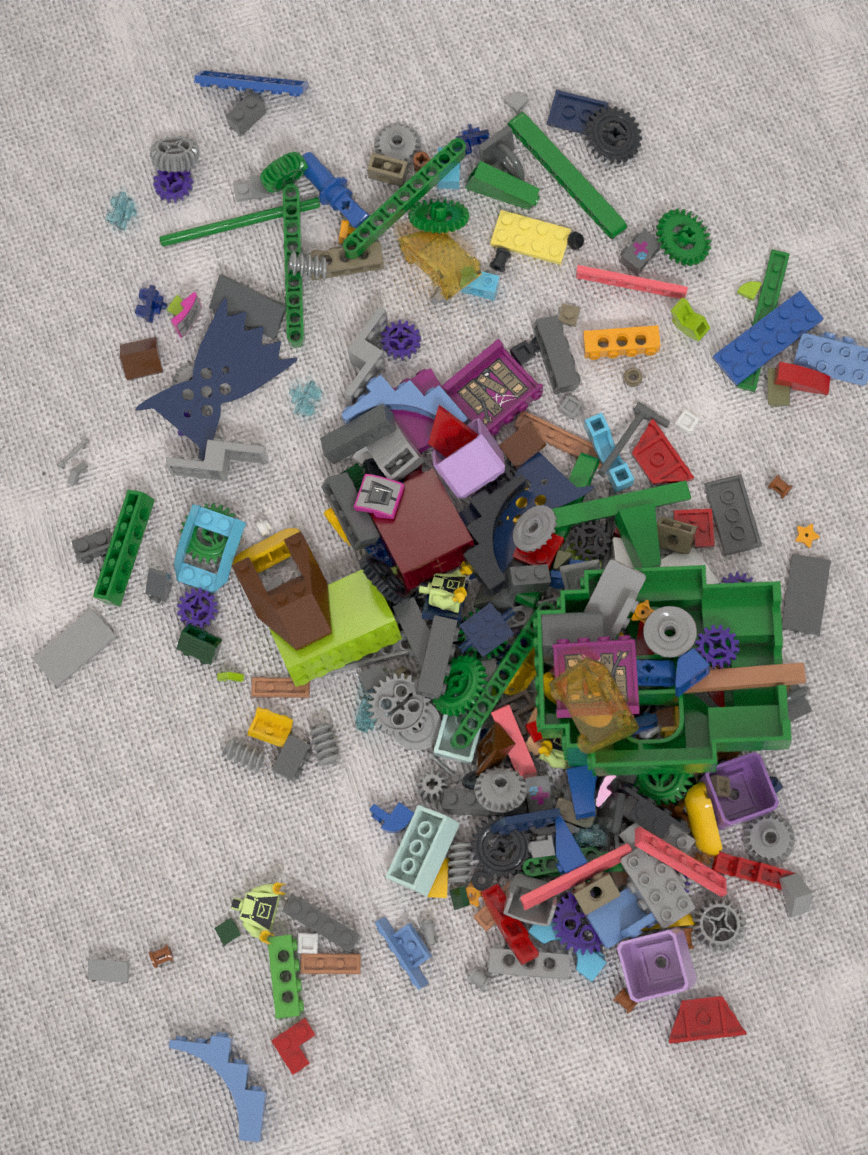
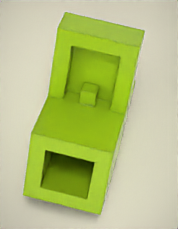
M681 298L670 310L674 317L671 320L673 324L685 335L698 342L711 329L705 317L694 312L687 299Z

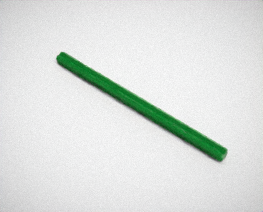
M318 197L301 201V212L320 208ZM283 206L162 235L159 238L160 243L164 247L283 217ZM290 210L287 214L293 215L296 214L297 211Z

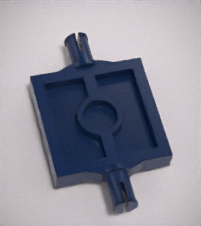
M489 603L459 626L465 634L466 641L459 645L458 649L463 653L472 646L483 658L514 635L506 620L516 613L510 607L501 614L492 603Z

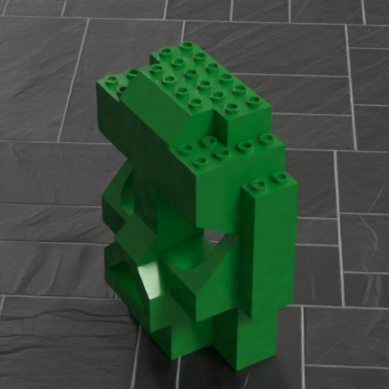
M706 565L633 568L646 575V579L636 598V601L639 602L638 604L648 600L649 606L653 610L667 606L685 610L695 622L697 630L696 640H700L698 638L699 633L704 635V628L710 631L712 625L715 626V629L722 625V630H726L729 627V634H736L733 640H739V645L735 646L739 648V653H734L737 656L736 660L730 659V666L724 663L723 669L783 664L781 581L707 584ZM605 569L584 570V577H580V590H560L561 597H557L558 610L537 611V617H533L534 633L538 635L534 637L536 654L534 661L537 674L535 676L536 708L538 713L536 715L537 730L541 732L542 738H562L564 760H568L569 766H588V770H592V776L716 772L717 752L789 749L792 735L791 721L788 718L786 685L724 690L725 707H709L694 693H683L677 697L675 695V685L671 687L638 685L639 705L678 706L679 727L674 734L663 739L639 740L632 738L624 728L623 715H613L608 725L602 728L591 727L576 717L557 718V705L545 695L544 674L549 672L552 667L544 662L542 614L584 613ZM630 611L627 617L632 615L633 612ZM727 639L726 646L731 650L730 642ZM694 642L692 648H690L687 652H689V651L692 650L693 648H694V649L698 648V646L695 645V642ZM704 644V651L708 654L709 649ZM721 645L714 646V649L720 648ZM661 655L636 656V660H671L676 665L677 673L679 658L677 656L672 658L662 657Z

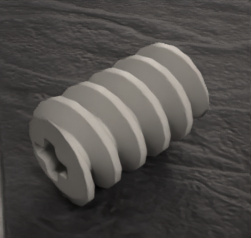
M293 251L289 258L287 274L292 270L295 276L297 271H300V276L303 277L304 273L307 272L308 278H310L314 273L315 279L322 275V279L325 281L327 272L326 258L322 256L319 261L318 256L315 255L311 260V255L307 254L304 259L303 253L300 252L297 257L296 252Z
M324 723L309 728L313 730L310 732V736L315 737L312 743L317 744L314 747V751L319 752L316 754V759H321L317 763L318 766L334 764L338 762L336 759L341 756L334 753L339 747L332 746L337 741V739L330 738V736L335 734V731L328 730L333 724Z
M236 736L228 741L221 757H224L227 754V760H231L234 757L235 764L241 761V767H245L248 764L249 771L255 767V774L259 772L265 759L263 749L259 753H257V746L250 750V743L244 747L243 739L236 743Z
M452 842L453 845L448 850L453 853L448 854V858L453 861L448 862V866L453 869L448 870V874L453 875V877L448 878V882L471 883L467 879L472 878L473 875L468 874L467 871L472 870L473 867L468 866L467 863L472 862L473 859L467 857V855L472 854L467 847L472 845L470 842Z

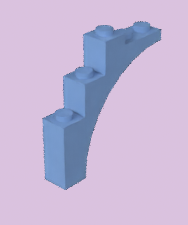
M382 375L370 379L366 386L368 394L360 396L357 403L346 407L341 415L342 421L346 424L383 403L390 410L416 412L435 420L437 407L441 405L464 424H468V418L440 385L436 388H430L425 393L426 396H423L411 380L406 383L402 382L394 391Z
M216 1032V1036H211L210 1044L207 1043L208 1039L196 1038L195 1042L187 1041L188 1037L176 1036L175 1040H170L169 1048L185 1051L199 1057L223 1078L231 1091L237 1107L239 1140L261 1142L267 1091H262L263 1087L250 1086V1089H247L250 1064H245L246 1060L233 1059V1063L230 1062L233 1038L228 1037L229 1033Z

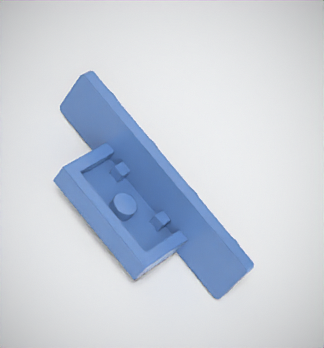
M386 917L377 920L375 925L379 934L387 941L389 949L398 958L400 966L409 975L411 983L418 990L428 985L429 982L418 966L430 959L432 954L413 925L409 923L395 932Z

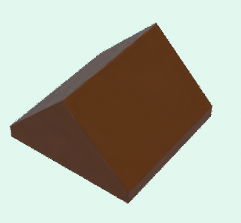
M156 337L120 344V358L126 380L163 373Z
M529 421L498 446L512 464L518 468L547 445L534 424Z
M494 722L476 746V775L486 772L487 769H493L494 766L498 768L516 744L498 722Z

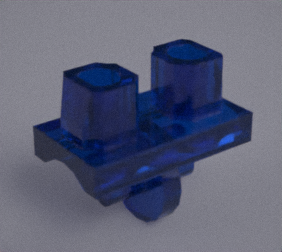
M470 123L467 124L468 130L461 131L462 135L456 136V138L464 140L466 155L472 153L471 146H479L489 139L488 129L480 131L479 127L472 128Z
M150 285L149 288H140L139 299L146 301V305H137L135 314L137 317L145 318L147 323H153L154 314L160 315L161 310L167 309L168 305L163 302L164 297L159 296V291L156 290L155 285Z
M379 537L374 545L364 548L366 553L371 554L373 557L376 556L378 560L380 559L390 568L395 566L381 537Z

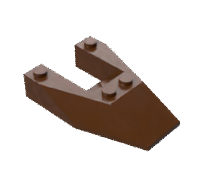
M301 531L284 539L287 549L301 575L268 592L249 557L232 565L257 618L296 651L332 634L328 583Z

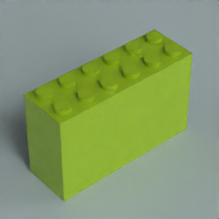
M363 570L328 585L332 623L331 635L296 651L270 629L295 687L305 685L317 677H323L330 671L340 669L352 661H358L363 656L378 652L381 648L393 645L402 639L396 620L385 597L367 579Z

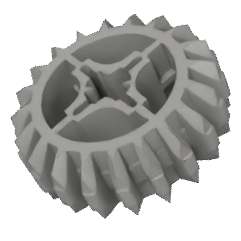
M181 135L160 138L159 141L157 140L151 145L150 158L153 166L156 169H161L162 172L168 171V173L190 170V167L193 168L198 163L200 156L197 142Z
M717 897L713 898V904H711L709 899L706 900L707 907L700 904L699 908L702 912L698 910L694 912L699 916V918H693V921L698 923V925L692 926V929L699 930V933L694 935L695 938L701 935L702 939L699 943L703 944L706 941V949H709L712 944L714 952L718 950V946H720L721 952H725V945H727L729 950L733 949L731 942L738 945L739 941L736 937L744 938L739 933V931H746L745 927H740V924L746 923V919H739L744 913H736V910L739 908L738 905L731 908L732 900H729L727 905L723 897L720 903H718ZM713 908L723 909L719 917L709 916L706 913ZM728 913H730L734 919L735 929H733L727 923L726 919ZM722 919L724 928H719L716 931V925H714L713 921L717 922ZM703 920L711 926L710 936L704 931ZM720 932L732 935L726 941H715L716 936Z

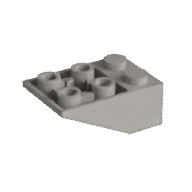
M395 421L397 430L366 447L388 479L400 482L421 465L425 459Z

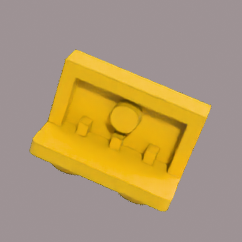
M257 707L247 735L283 748L288 736L292 732L293 719L286 715L271 712L269 709Z

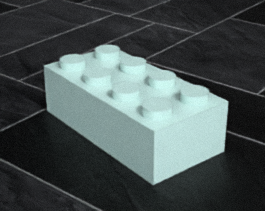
M489 687L488 692L491 695L492 687ZM479 702L478 710L485 712V705ZM462 713L459 714V717L444 715L434 755L472 765L482 726L467 747L457 750L451 746L450 737L465 715ZM468 719L467 725L471 729H474L475 722L472 719ZM457 735V743L463 745L465 742L464 737Z
M418 805L385 878L428 896L460 823L446 815Z

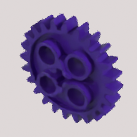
M592 890L590 893L592 897H595L594 890ZM568 892V900L562 897L563 905L556 904L559 911H555L554 915L557 918L551 921L556 923L552 930L558 931L555 938H562L559 944L566 943V950L573 947V954H576L578 949L581 950V955H584L586 950L592 955L593 948L598 952L601 951L599 945H604L588 919L586 922L589 925H584L578 936L574 937V933L581 924L579 918L583 919L586 915L576 911L575 905L578 902ZM566 920H572L575 923L574 930H568L565 927ZM583 931H589L592 934L591 941H585L582 938Z

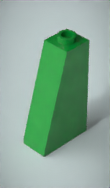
M482 161L471 171L465 185L467 190L529 210L533 205L536 206L540 199L538 195L540 188Z
M654 503L618 510L614 521L634 568L660 567L661 559Z

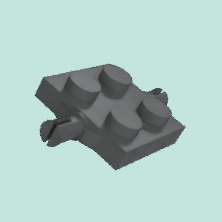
M618 780L611 781L612 793L600 807L597 806V815L594 820V833L603 835L601 847L610 848L611 836L620 834L626 794L618 793L620 782Z

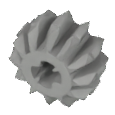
M431 768V774L429 775L427 770H424L425 778L418 775V779L422 782L415 784L416 787H422L417 793H424L423 800H426L428 795L430 796V802L434 801L435 795L438 800H441L439 793L444 795V789L442 788L449 787L448 783H442L447 780V776L440 778L442 775L441 770L435 775L434 768ZM432 780L435 784L438 783V786H434L433 790L430 789V786L427 787V784H430Z

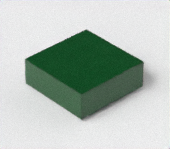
M465 886L449 891L454 910L470 905Z
M232 918L214 928L224 946L241 936Z

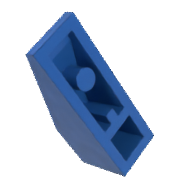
M562 816L556 818V857L558 860L556 867L561 875L587 863Z

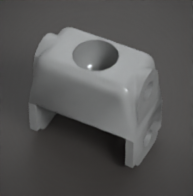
M516 874L514 877H511L503 913L530 924L549 926L555 912L557 895L524 910L520 897L549 882L523 874Z

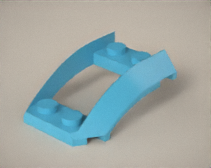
M192 504L174 560L177 581L198 589L202 588L204 591L208 590L212 594L228 583L231 565L247 523L237 518L234 519L203 508L200 505ZM195 526L229 537L217 574L184 563L186 551Z

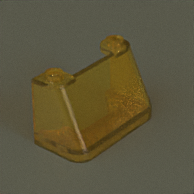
M421 230L404 235L397 240L405 261L409 265L415 263L432 279L434 286L440 287L442 291L440 294L446 301L482 275L479 268L481 264L476 257L472 258L448 233L442 232L438 234L435 232L433 234Z
M586 657L548 683L551 688L550 693L556 701L559 700L565 703L581 734L578 737L579 742H577V745L583 753L591 754L639 730V726L611 673L602 662Z

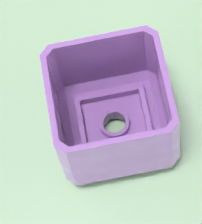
M480 418L467 424L479 436L446 458L436 449H432L433 466L457 498H466L487 483L495 480L505 470L503 451Z
M679 927L638 936L633 939L630 938L620 942L617 947L630 999L636 1003L686 991L693 987L697 981L684 930ZM659 956L667 960L665 968L658 966L657 958Z

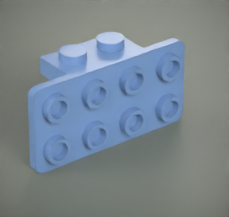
M828 331L820 333L819 336L808 333L801 335L794 365L816 370L833 379L863 386L867 384L868 347L857 345V341H854L853 337H836L835 333Z
M627 888L620 892L621 896L587 914L589 922L606 948L612 947L629 936L633 939L643 933L641 929L645 926L649 929L658 923L652 912L646 914L645 911L642 912L637 905L638 900L636 896L632 895Z

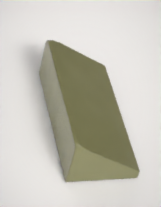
M768 368V404L772 408L790 406V387L774 384L776 368Z
M557 551L553 570L560 571V566L568 565L569 560L572 559V553Z

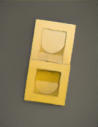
M444 858L427 897L447 898L449 858Z

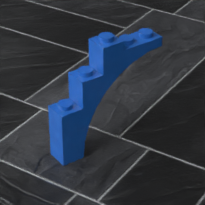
M643 713L640 717H623V724L628 735L632 737L642 731L656 728L658 720L656 714ZM570 766V769H566L575 818L579 820L595 817L594 797L599 776H592V770H588V766Z

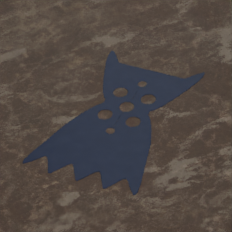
M226 298L220 304L200 344L194 363L192 380L180 382L153 395L135 409L136 411L156 410L198 445L199 459L202 461L205 460L207 441L214 439L221 415V405L242 398L257 390L297 361V358L279 360L281 341L262 345L263 326L245 331L246 312L228 317ZM227 366L229 372L223 373L222 368ZM203 368L211 369L212 377L210 379L202 378L201 370ZM224 383L229 384L231 392L228 395L221 394L219 390L220 385ZM204 386L211 387L213 391L212 396L208 398L203 397L201 389ZM185 389H191L194 392L193 399L185 400L182 392ZM210 405L213 408V413L210 416H204L201 412L202 406ZM185 411L191 412V416L189 418H186L184 416Z
M540 452L518 467L514 477L522 475L525 480L530 481L531 485L529 489L521 492L513 499L499 519L503 522V525L496 528L493 550L501 572L504 573L514 558L512 555L517 547L513 541L515 527L513 519L515 516L523 515L527 510L538 506L535 504V498L538 495L546 497V503L543 506L554 509L584 496L593 490L595 486L576 487ZM547 479L548 483L546 485H542L541 480ZM521 497H525L528 500L524 508H519L516 505V501ZM470 506L458 512L465 527L472 520L479 519ZM473 573L469 576V580L476 578Z

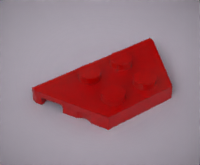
M439 405L428 444L447 458L476 439L479 434Z
M652 419L632 451L631 455L652 485L694 480L693 474L655 420Z
M723 996L683 1000L679 1006L668 1044L747 1034Z

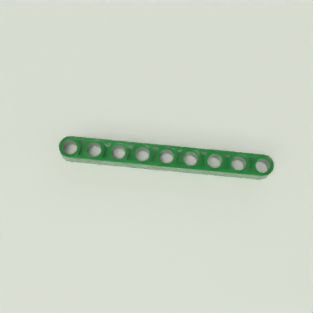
M521 111L507 122V125L512 129V133L610 239L613 240L627 229V224L623 218L524 112Z
M460 138L451 140L343 241L345 256L349 259L358 258L457 166L466 156L464 140ZM455 148H461V149H462L461 151H458V152H457V151H454ZM442 160H447V161H449V162L446 163V164H442V163H441ZM429 172H434V173H435L434 176H429V175H427V174H428ZM417 184L422 185L421 188H415L414 186ZM402 197H409L406 201L401 200ZM389 209L396 210L394 213L387 212ZM377 221L383 222L381 225L374 224ZM367 233L369 237L362 238L361 235ZM349 246L356 247L354 250H348L347 248Z
M287 184L282 192L285 294L287 305L286 327L290 346L299 348L305 342L303 277L300 276V271H297L295 276L292 270L288 274L287 271L289 258L293 252L288 248L291 245L298 246L294 250L296 256L298 257L300 252L302 253L301 199L298 187L294 184ZM290 192L296 193L294 197L287 196ZM290 210L297 211L294 215L287 214ZM292 227L297 228V231L294 233L288 232ZM294 280L299 282L295 287L289 285ZM294 298L300 300L299 303L295 305L291 304L290 301ZM294 316L300 318L296 323L291 322V318ZM295 334L301 336L297 341L291 340V337Z
M581 452L568 480L576 487L590 486L600 459ZM585 495L563 506L582 503ZM572 525L557 528L554 534L563 537L565 542ZM554 560V562H553V564H552V566H551V568H550V570H549V573H550V571L553 569L555 560ZM542 592L517 594L515 602L534 609Z
M543 602L533 610L487 680L488 684L484 685L483 688L486 689V692L480 691L479 694L483 699H475L477 703L480 702L485 705V712H480L478 706L472 703V711L468 710L466 712V715L451 735L450 744L454 749H463L471 743L534 646V637L538 635H535L534 631L530 628V624L533 623V617H537V611L541 610V607L547 610H555L552 603ZM520 639L527 641V648L520 645ZM511 654L516 656V664L510 662L509 657ZM500 670L506 673V680H502L499 677ZM490 686L496 689L495 696L489 694L488 688ZM468 719L474 720V729L468 727ZM457 735L464 737L465 742L463 745L457 743Z

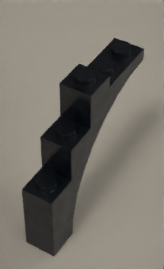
M522 475L511 478L506 485L494 489L490 495L486 490H483L482 492L475 493L469 499L470 508L479 519L472 520L466 527L475 547L468 548L465 554H463L464 562L490 597L507 587L506 578L498 567L494 555V534L498 521L506 507L516 496L527 489L526 480Z

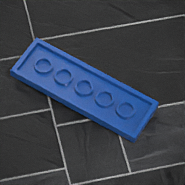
M201 70L194 76V83H199V86L210 87L211 84L217 85V88L228 89V86L235 87V90L246 91V88H249L257 93H264V90L271 91V94L281 95L282 92H286L290 96L299 97L300 94H303L308 89V81L206 70Z
M799 291L713 355L712 358L733 384L737 386L800 339L803 333L809 332L821 323L824 318L805 295Z

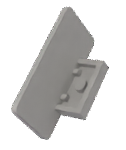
M615 559L609 560L584 613L602 612L604 636H610V640L616 639L621 628L626 629L630 618L627 616L630 611L634 613L639 603L636 601L637 595L646 579L645 574Z
M640 848L621 858L620 863L629 876L625 879L628 891L636 896L638 900L637 905L642 912L645 911L646 914L652 912L661 928H667L695 909V905L670 866Z

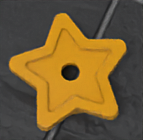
M813 524L808 525L806 528L796 527L798 536L795 542H801L808 548L811 547L813 540L820 538L813 531Z
M648 600L637 605L631 618L632 621L641 620L645 624L647 618L655 611L650 608Z
M471 882L466 888L469 903L478 907V898L481 896L480 892L482 891L474 888Z

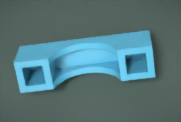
M599 413L586 419L583 427L603 465L614 449L615 444L603 413ZM618 455L606 472L615 493L633 486L635 480L627 463Z
M553 922L549 926L533 924L528 931L531 936L543 945L550 941L562 940L561 937L555 938L558 931L552 930L556 926V923ZM579 949L576 952L577 965L575 970L592 982L607 963L603 960L605 956L596 950L592 955L589 954L588 950L585 951L584 955H581V950Z

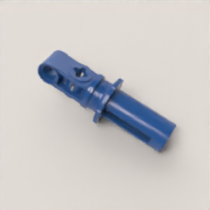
M312 152L303 154L302 156L308 165L303 175L320 192V203L322 205H330L335 211L340 210L351 225L357 229L370 215L352 198V191L347 188V179L345 177L335 178Z
M636 660L638 685L663 687L675 685L676 665L673 661Z

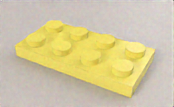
M501 210L490 246L561 265L568 244L567 239L572 229Z

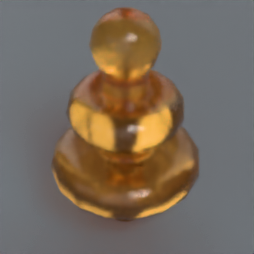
M702 852V855L696 853L694 859L702 864L704 861L706 865H710V858L714 857V855H708L705 852Z

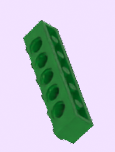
M127 490L92 596L105 604L121 606L155 499L144 492Z

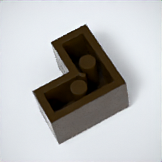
M527 689L496 704L492 709L493 711L509 704L522 737L527 736V731L520 717L535 709V704Z

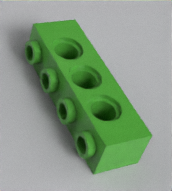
M293 935L268 937L267 940L271 943L268 945L275 1018L301 1016V1012L304 1011L303 999L299 998V991H302L301 979H297V971H300L299 959H295V951H298L297 939H293ZM282 951H288L289 959L286 962H281L279 959V954ZM284 971H289L292 975L289 982H283L281 979ZM286 991H291L294 995L293 1000L289 1003L283 999Z

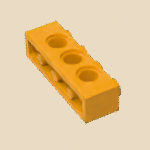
M659 326L583 331L584 358L597 360L600 357L613 359L622 355L627 357H635L638 354H645L646 356L659 353L661 347ZM641 339L645 344L638 345L636 340ZM624 341L626 345L619 346L617 342ZM604 342L608 346L601 348L598 344Z

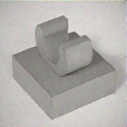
M444 282L439 284L429 301L434 305L439 302L446 305L448 302L450 303L453 295L446 292L449 286Z

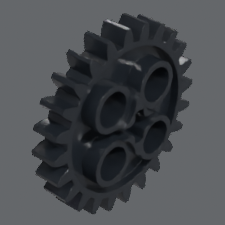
M368 553L359 560L360 568L367 579L389 601L392 600L394 604L397 603L399 606H403L411 599V596L408 594L409 591L406 589L407 587L386 563Z

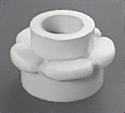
M259 519L255 523L259 534L262 537L266 534L270 535L269 530H271V527L267 520L262 521V519Z

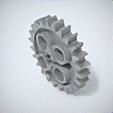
M392 673V679L385 675V682L377 680L380 686H372L375 693H368L373 697L372 700L367 701V703L372 705L367 711L373 712L369 719H376L373 725H380L379 731L381 732L386 729L387 735H390L392 731L395 737L398 736L399 732L403 737H405L406 731L413 734V727L419 730L418 723L425 724L422 717H429L425 710L431 709V707L426 705V702H429L430 699L416 695L419 679L415 678L411 681L412 675L408 674L405 679L404 673H400L398 678L395 673ZM399 686L404 687V693L401 696L396 694V689ZM387 698L389 700V706L383 709L381 707V701ZM396 701L402 702L400 709L396 707ZM411 701L416 702V708L413 711L408 709V704ZM391 711L390 714L386 717L385 714ZM399 713L401 721L395 724L393 717Z

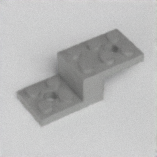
M379 306L348 349L350 363L360 369L358 375L345 391L346 401L349 406L357 403L358 398L367 390L368 381L378 374L381 375L386 367L383 351L375 347L378 341L377 337L380 333L385 332V327L388 326L386 309Z
M214 438L207 441L204 462L199 458L186 460L181 456H172V458L166 457L165 465L171 475L227 481L230 460L267 464L268 455L265 447L260 443L248 445L237 440H233L231 443L224 442L223 439Z

